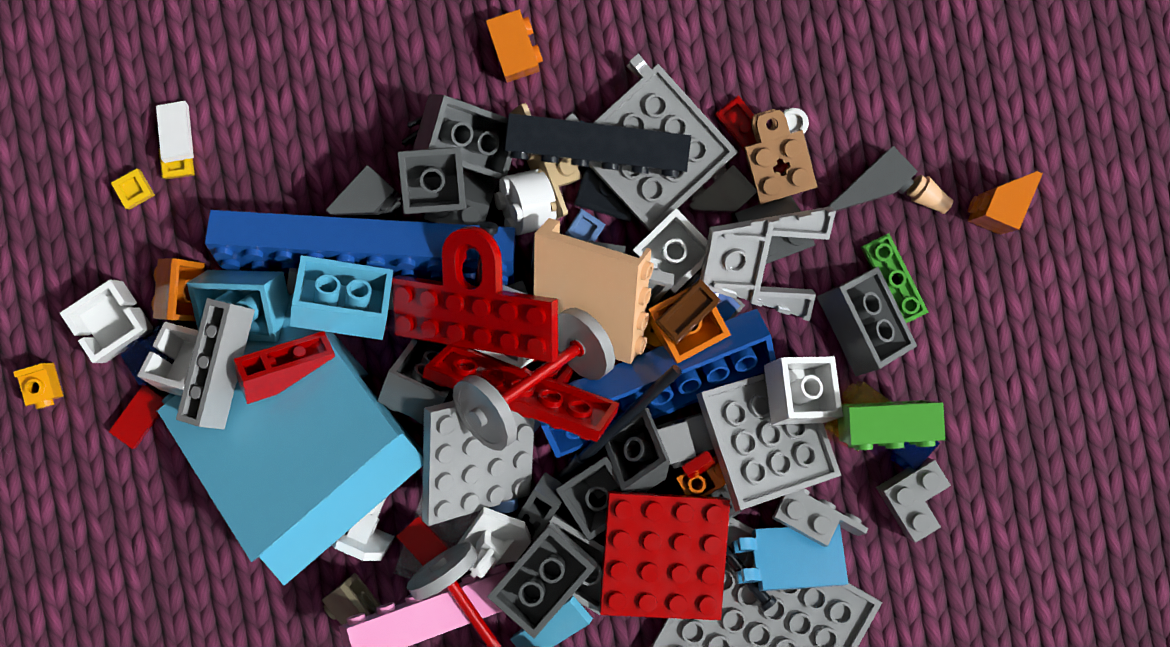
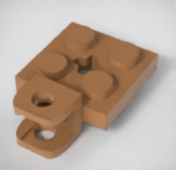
M770 109L754 114L751 119V125L756 143L743 146L758 203L764 204L817 188L803 130L799 129L790 132L786 117L780 110ZM771 119L772 125L770 128H767L766 123ZM778 159L788 164V168L785 169V173L782 175L777 171H773V167L777 165Z

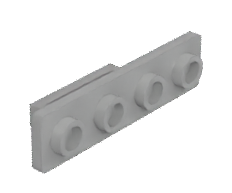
M805 488L782 496L772 516V519L823 547L829 545L838 524H840L841 528L855 536L865 535L868 531V528L861 524V519L849 513L843 515L836 511V506L827 500L819 499L818 501L809 496L810 492Z

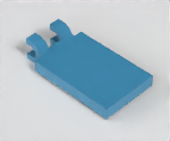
M838 524L829 545L826 547L789 527L755 529L752 531V538H738L737 541H732L733 554L753 552L755 568H743L741 571H736L737 584L758 582L759 591L832 587L849 584L840 524Z

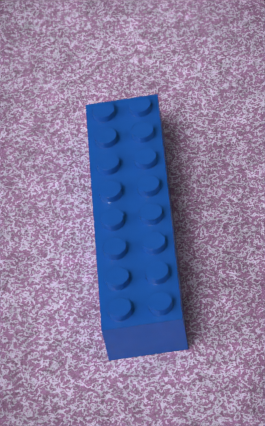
M754 309L724 321L731 333L730 336L678 364L675 363L664 346H659L652 351L637 356L631 364L622 362L614 365V368L599 380H589L584 377L574 380L568 385L618 402V411L611 421L612 423L672 365H677L681 369L682 374L646 407L649 409L654 420L698 402L696 396L698 393L764 374V365L775 361L776 357L771 334L758 309ZM539 421L556 458L584 448L592 441L584 440L578 435L563 429L552 428L548 424Z

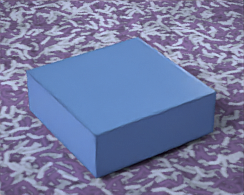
M581 208L565 234L576 239L595 242L606 224Z

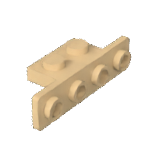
M526 103L520 104L510 112L512 114L531 116ZM529 155L527 163L530 170L539 169L537 173L544 172L551 183L555 196V202H550L551 212L556 211V220L568 214L559 187L582 179L578 166L571 165V159L559 158V163L541 162V156Z

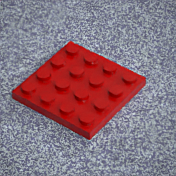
M608 491L599 607L600 615L721 620L730 499L727 497Z

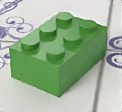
M915 400L841 404L843 417L838 418L839 441L847 443L848 448L872 450L873 444H878V446H885L887 449L904 448V442L916 445V447L936 446L935 441L945 440L943 402Z

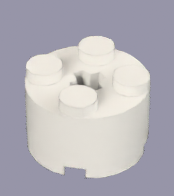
M539 169L502 177L499 181V192L494 193L496 208L502 210L505 218L504 226L514 227L516 235L537 231L548 218L556 220V211L551 212L550 202H555L554 192L544 172L537 173Z

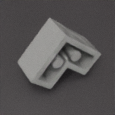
M702 412L655 425L670 459L669 465L673 466V468L683 467L682 465L690 461L691 458L696 457V454L699 455L704 451H708L711 455L715 454Z
M925 457L876 487L906 538L916 543L941 528L925 502L951 486L936 460Z

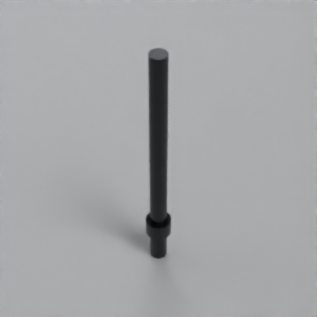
M672 365L606 428L598 442L591 441L582 451H576L568 459V464L556 474V479L564 484L576 472L579 473L589 465V460L682 374L681 369L677 365Z

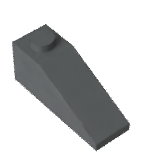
M892 146L827 207H832L837 212L890 196L897 191L902 194L914 183L911 178L918 171Z
M546 472L515 518L525 522L531 535V543L523 554L541 535L563 501L556 491L563 483Z

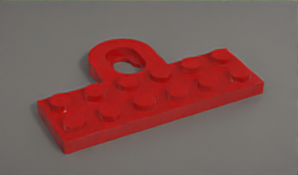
M476 226L463 227L452 232L446 238L442 248L443 281L403 275L392 278L396 336L551 363L558 359V299L503 291L501 251L495 239L482 228ZM469 249H475L480 254L482 281L479 286L471 285L463 276V263L467 259Z
M447 345L424 367L423 378L433 381L438 386L454 389V386L466 376L477 375L487 380L501 394L533 371L527 368L529 364L519 368L469 348ZM534 360V361H532V362H544V363H546L545 361H540V360ZM567 363L508 404L511 411L519 413L522 417L536 419L548 424L552 428L563 429L578 435L584 440L598 442L609 426L619 407L618 402L568 385L567 383L571 379L573 369Z

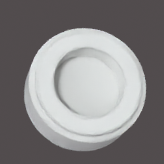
M790 108L783 112L790 132L799 129L803 130V133L806 132L809 120L804 111L798 108Z

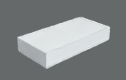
M180 101L157 105L161 160L164 163L194 158L189 105L187 102Z

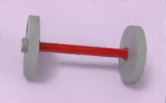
M567 308L558 314V359L553 363L546 362L501 394L487 380L477 375H468L454 386L453 399L463 423L471 434L486 447L502 451L514 442L517 437L515 418L508 405L566 363L580 376L589 380H599L614 368L615 354L613 345L599 322L590 314L578 308Z
M461 543L445 550L413 575L407 584V590L415 600L426 599L447 588L487 647H502L457 582L473 566L478 558V553L471 543Z

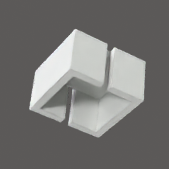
M108 280L60 312V315L74 336L93 335V337H83L78 340L92 363H107L155 331L142 309L132 307L137 302L123 281Z
M164 322L153 347L175 361L172 365L154 352H149L137 376L159 390L182 396L198 330Z

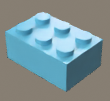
M301 255L291 306L290 326L383 340L393 270Z

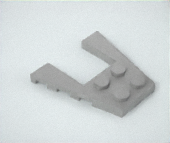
M824 207L710 227L700 279L713 292L735 299L739 297L750 301L751 304L776 309L777 312L786 315L793 314L801 317L803 320L810 321L816 297L812 289L761 286L771 237L781 236L829 240L836 211L832 207Z

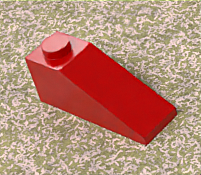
M321 331L234 358L237 380L246 403L250 404L281 393L333 359L335 353L325 331Z

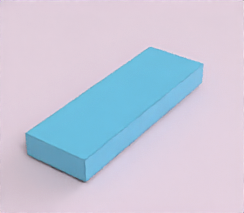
M572 596L535 638L531 637L524 629H521L510 640L516 647H554L589 625L593 618L578 600Z

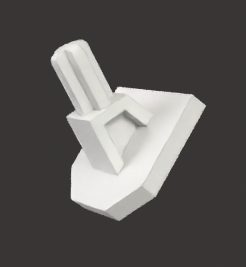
M386 498L332 544L334 549L362 561H381L394 539V536L376 529L379 522L378 516Z
M483 507L457 545L465 542L473 545L478 553V558L470 568V575L474 578L476 576L482 578L496 564L517 561L530 545L531 535L524 521Z

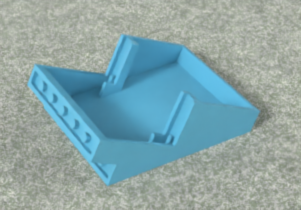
M294 293L292 295L288 294L289 303L279 340L276 342L247 340L244 355L321 331L290 326ZM325 332L335 353V357L281 393L247 404L237 380L225 429L198 427L176 420L182 396L172 393L162 400L164 405L157 411L249 560L253 562L260 557L283 585L292 580L423 466L422 448L383 404L377 402L378 397L361 379L368 375L367 371L332 332Z

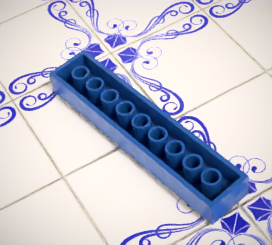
M210 210L205 245L219 266L225 270L238 271L240 268H250L253 271L281 270L288 274L290 268H299L300 258L303 255L392 269L393 277L403 275L443 281L442 248L446 238L452 232L463 227H479V225ZM498 227V233L494 234V239L501 251L502 285L506 286L508 283L515 284L517 261L516 229L514 227ZM475 249L468 250L467 259L463 263L462 268L463 276L471 285L475 282L479 255Z

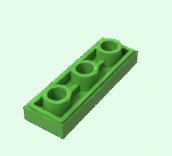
M888 233L861 246L871 269L879 267L905 322L908 323L928 313L890 234ZM894 274H896L899 277V283L897 285L892 282V276Z

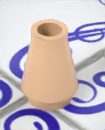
M917 176L913 180L914 183L907 190V195L911 197V201L934 209L941 214H945L953 204V199L947 196L929 176Z

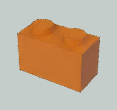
M520 9L486 20L506 83L540 72L538 63L543 62L538 44L533 46L531 44L529 35L534 33L528 16L523 18Z

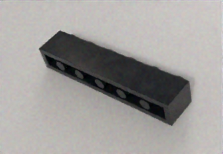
M509 113L504 152H511L510 158L528 160L529 155L541 156V162L559 163V158L571 159V165L589 167V162L601 163V169L619 171V165L631 166V172L649 174V169L661 170L660 176L678 178L679 172H687L691 135Z

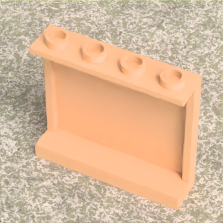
M548 218L535 232L534 295L558 299V314L567 308H578L590 314L607 333L613 345L615 359L631 364L638 354L641 355L644 352L647 344L644 330L649 321V313H646V306L651 297V288H648V283L654 268V264L650 262L651 249L646 248L643 254L637 258L560 234V221Z

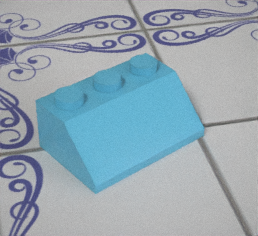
M207 270L187 282L198 331L206 300L209 298L255 309L248 340L272 342L279 340L289 303L284 272Z

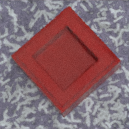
M704 451L683 464L682 469L692 480L717 463L708 451Z

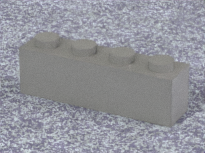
M207 298L176 420L198 427L225 429L237 383L234 358L244 355L255 309Z

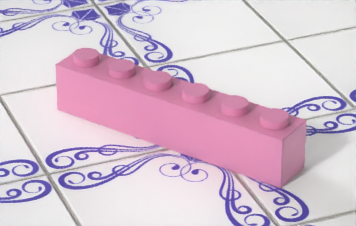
M505 563L496 564L482 578L478 576L474 578L470 574L461 577L462 582L459 585L482 618L502 611L487 596L512 568L506 566ZM445 588L426 599L415 600L409 595L405 597V603L396 606L394 602L381 605L376 608L377 613L366 616L365 613L350 616L347 618V623L339 626L344 647H408L467 625L470 621L448 589Z

